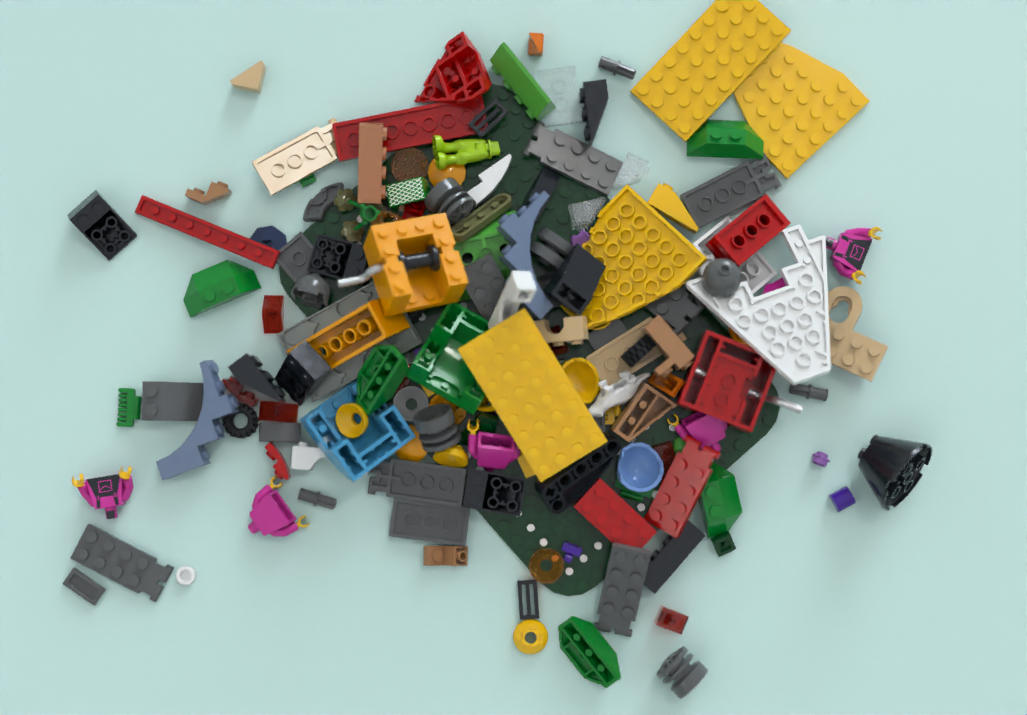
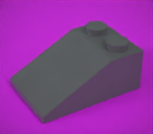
M143 381L142 420L198 421L203 403V383Z

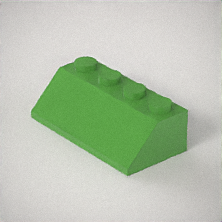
M503 42L490 59L493 64L491 69L497 76L502 75L505 79L502 83L508 90H514L516 93L514 98L518 103L526 105L528 109L525 112L532 120L536 118L538 121H541L557 107L506 43Z

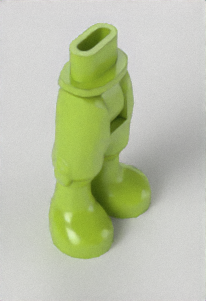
M433 135L432 138L433 155L435 156V165L438 170H443L452 164L465 165L484 159H492V156L500 155L498 141H490V139H465L446 143L440 135ZM451 152H455V153H456V154H454V155H446V154H445V153H451Z

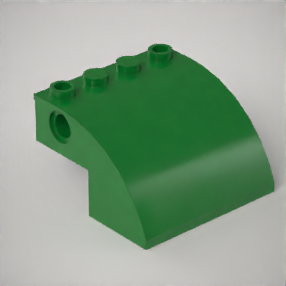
M456 302L447 304L428 339L412 363L406 377L474 415L486 394L457 349L489 330V321Z

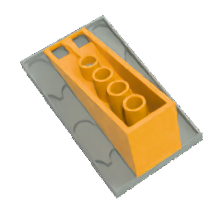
M374 281L276 334L287 355L306 340L332 367L327 377L309 396L312 402L357 379L358 372L375 345H394L403 354L423 343L407 312L390 316L384 315Z

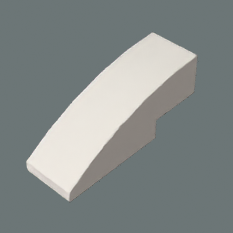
M508 154L478 175L481 183L467 192L476 201V207L483 203L502 182L512 161L511 154Z

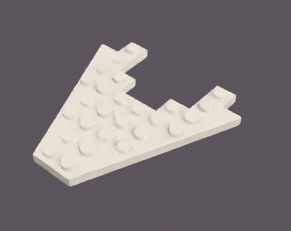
M800 224L784 229L781 233L796 264L782 268L780 271L786 287L754 297L747 282L744 281L740 283L739 289L734 295L728 298L713 297L702 286L703 271L709 262L715 260L713 254L705 256L708 260L697 270L700 277L685 284L692 294L792 385L822 376L831 370L826 237L822 235L808 240Z

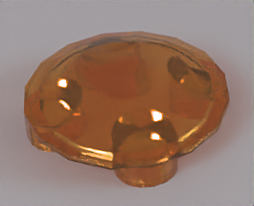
M410 147L399 150L392 159V174L399 182L421 176L425 178L429 170L428 159L422 151Z

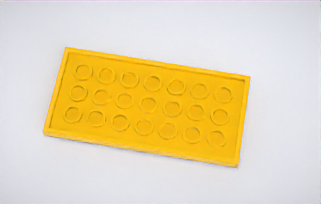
M716 0L630 92L686 143L790 34L791 29L758 0Z
M525 307L457 349L540 482L608 442Z

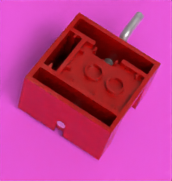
M709 330L702 333L694 353L695 357L692 358L693 363L686 373L685 382L675 401L677 406L691 412L699 411L727 422L729 427L745 433L753 431L764 402L784 407L799 414L801 413L802 406L776 396L767 395L776 369L752 347Z

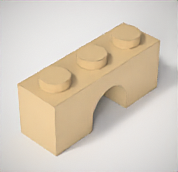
M587 316L564 317V327L558 334H554L551 331L549 320L534 321L547 344L552 343L553 347L564 346V342L571 341L572 345L583 344V340L589 339Z

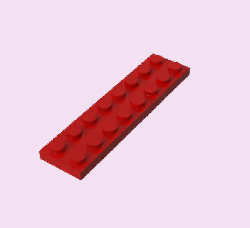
M482 95L473 101L438 102L333 123L332 128L339 162L359 158L360 122L384 123L383 128H387V141H383V147H387V153L432 144L433 135H440L443 141L477 135L468 126V123L484 109ZM486 113L474 124L476 127L486 118ZM488 122L480 129L481 132L488 126Z

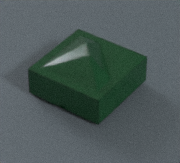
M729 531L711 538L718 557L736 549Z

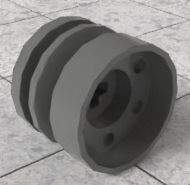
M447 178L431 189L426 196L424 205L433 215L446 213L450 228H452L474 211L476 201L466 191H463L462 186L454 178Z
M450 404L431 405L413 416V422L416 431L420 433L419 439L422 442L421 445L424 451L437 452L445 450L460 441L461 433L458 430V424L454 422L455 415Z
M684 646L670 654L656 673L659 679L666 675L663 680L664 684H668L672 680L675 681L671 690L680 699L690 693L708 672V669L700 661L689 664L693 655L689 653L685 656L688 650Z

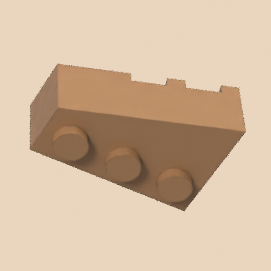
M641 382L636 393L627 402L609 430L623 440L630 442L646 430L648 426L663 417L665 413L676 407L677 404L647 383Z

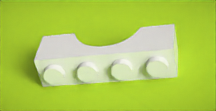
M511 272L488 323L489 329L518 312L521 302H531L537 289L531 272Z
M298 442V446H293L291 469L313 470L315 464L326 456L318 446L309 447L310 443Z

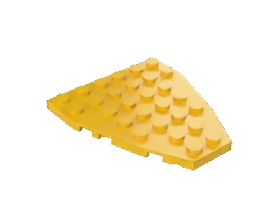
M782 42L733 93L744 119L764 141L763 153L766 154L769 162L785 179H788L869 102L864 94L843 73Z
M628 184L599 212L597 222L589 231V241H586L581 246L606 267L591 301L580 316H587L588 329L627 316L680 288L708 260ZM562 305L560 306L570 317L579 316L571 313Z

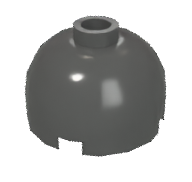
M725 258L715 259L705 267L702 274V286L711 296L728 298L739 289L741 272L737 264Z
M318 273L306 274L296 280L291 296L295 300L297 297L302 299L301 303L310 307L321 308L322 305L327 307L331 289L322 275Z

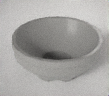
M408 386L398 391L393 405H395L405 421L412 422L413 416L420 410L428 407L429 402L426 394L420 388ZM411 398L417 401V407L414 410H409L406 407L407 400Z

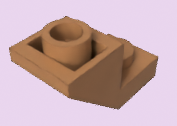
M218 181L217 184L211 182L206 195H204V191L198 188H194V190L188 188L185 196L203 205H208L230 196L232 191L228 189L229 185Z
M424 546L423 565L425 566L467 565L468 546Z

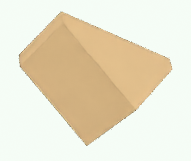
M261 60L230 80V82L236 89L261 93L266 66Z

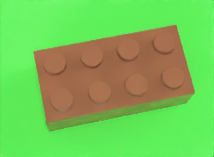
M360 122L358 203L381 204L382 199H385L386 185H382V180H386V166L382 165L383 160H386L387 147H383V141H387V128H383L384 123Z

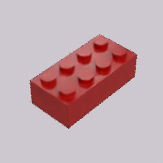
M600 478L573 506L612 543L643 548L657 532Z

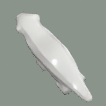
M626 370L619 373L621 379L617 383L608 386L607 380L599 382L598 385L602 389L596 401L588 409L593 417H602L603 413L609 408L627 403L634 396L641 382L650 377L651 374L647 372L635 377Z

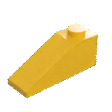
M659 183L647 203L661 215L695 234L699 228L677 194L672 191L673 188L668 184Z

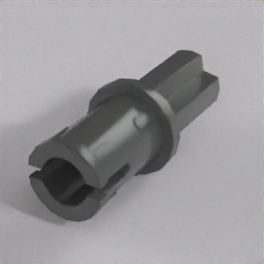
M604 56L601 57L598 68L612 72L613 75L619 74L633 79L636 74L635 69L620 64L621 61H613Z
M790 384L789 387L790 394L803 396L806 399L813 398L826 401L828 397V389L812 387L811 384L808 386Z
M301 488L298 495V500L313 503L314 506L319 505L333 510L337 504V499L322 495L319 491L316 493Z

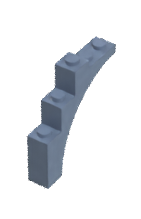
M545 191L539 194L535 192L529 198L530 203L526 207L523 205L516 214L514 212L509 215L505 213L497 221L499 225L495 228L510 243L501 251L503 255L499 259L511 271H528L532 274L537 288L530 303L521 302L519 306L522 309L525 307L535 321L541 320L553 307V304L544 295L536 280L530 256V240L534 221L541 207L549 198Z
M213 360L200 362L204 395L202 409L194 429L178 449L156 462L162 480L170 479L210 464V453L204 445L225 438L223 434L224 427L219 422V419L239 412L238 400L233 396V393L225 394V385L220 381L218 375V365Z

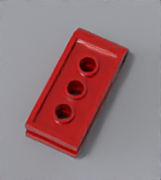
M766 194L713 236L705 245L716 259H729L739 267L791 224V222Z

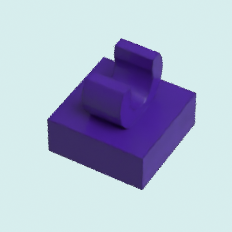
M564 540L561 550L566 552L563 561L571 563L574 555L580 557L582 547Z

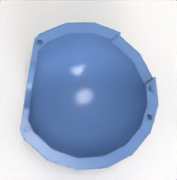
M642 442L631 443L621 450L617 462V478L626 489L635 492L649 491L655 488L661 481L664 472L663 460H661L659 454L650 445Z

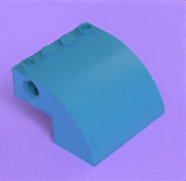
M357 379L299 419L330 462L352 482L358 480L416 437L395 405H387L386 403L372 414L367 415L368 427L364 434L356 438H348L342 435L336 425V413L342 405L356 403V396H358ZM355 413L354 420L358 424L361 422V417Z

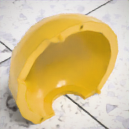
M572 358L564 362L561 367L584 404L592 403L599 390V374L596 367L584 358Z

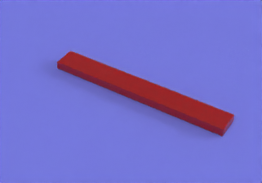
M143 195L135 210L136 214L271 269H274L281 253L276 249Z

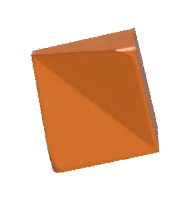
M529 33V56L541 57L543 55V33Z

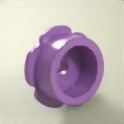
M817 451V454H812V463L821 467H826L827 463H830V460L827 459V454Z

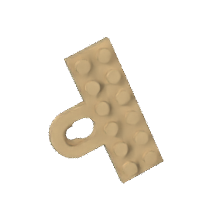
M836 287L828 292L829 313L841 301H846L849 307L847 310L848 318L844 322L835 323L829 317L831 364L872 382L888 346L853 331L862 312L861 297L850 287Z

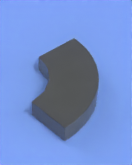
M339 182L322 188L308 202L303 220L305 222L323 221L325 213L330 207L335 205L334 199L337 197L338 190H344V184Z

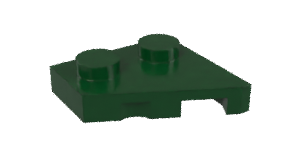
M480 412L470 422L471 426H476L477 419L479 420V429L476 431V434L478 432L495 434L499 417ZM467 425L461 432V439L458 443L468 446V434H470Z

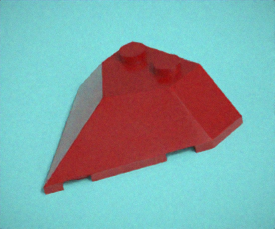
M463 31L447 42L444 47L446 51L442 58L436 61L423 84L425 88L420 96L417 95L414 100L415 103L473 101L489 90L492 82L481 55Z

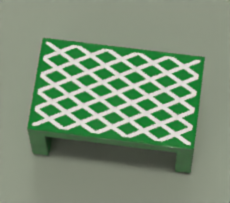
M422 176L386 185L389 207L395 211L399 210L401 205L425 201L426 196L430 192L428 180Z

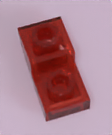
M235 377L223 378L222 382L231 394L233 393V396L251 407L258 405L260 399L255 398L256 394L246 390L243 393L245 385L239 383Z

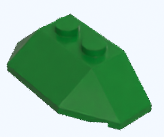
M707 120L687 141V156L763 159L764 141L746 121Z
M225 260L192 274L183 301L190 318L259 290L261 286L254 270L230 260Z
M375 345L358 372V396H356V403L363 408L367 415L372 414L392 398L409 371L406 359L394 345Z
M715 462L710 467L713 471L699 497L708 539L729 531L742 513L734 474Z
M571 616L558 626L561 650L585 679L607 688L621 678L616 652L593 623Z

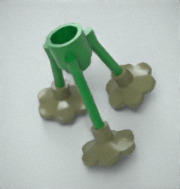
M347 188L345 190H338L334 204L338 206V210L341 212L351 211L354 206L361 209L359 214L362 222L358 223L356 220L351 222L345 221L341 230V235L346 238V241L359 242L364 232L363 226L367 225L368 222L371 224L376 222L382 223L385 220L387 208L383 206L382 202L381 204L367 203L366 206L356 202L357 197L353 194V191Z

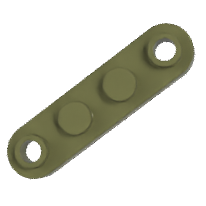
M507 193L497 194L451 228L454 240L456 242L466 241L512 207L511 196Z

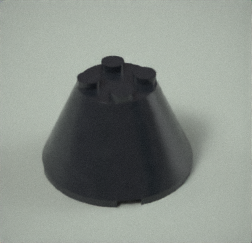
M876 434L870 440V445L859 452L858 458L860 461L858 466L883 509L888 511L891 505L896 507L913 490L923 475L920 471L924 464L928 465L930 462L932 447L926 443L883 437Z

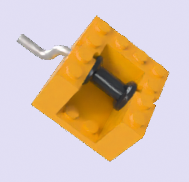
M446 213L371 226L363 245L369 268L362 275L337 280L338 287L360 284L369 280L372 276L385 316L458 302L468 284V279L459 252L453 249L456 243Z

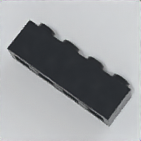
M689 520L679 538L676 539L668 535L662 542L664 546L659 551L656 549L651 554V561L648 565L644 585L656 594L706 535Z

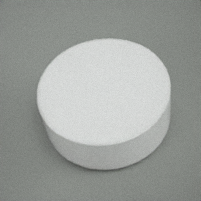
M183 566L178 569L176 579L181 585H190L196 579V571L191 566Z

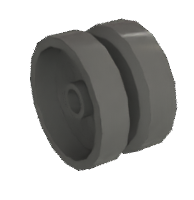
M542 227L536 235L541 243L532 241L530 244V254L542 264L557 271L564 261L562 257L566 258L573 249V246L556 233Z

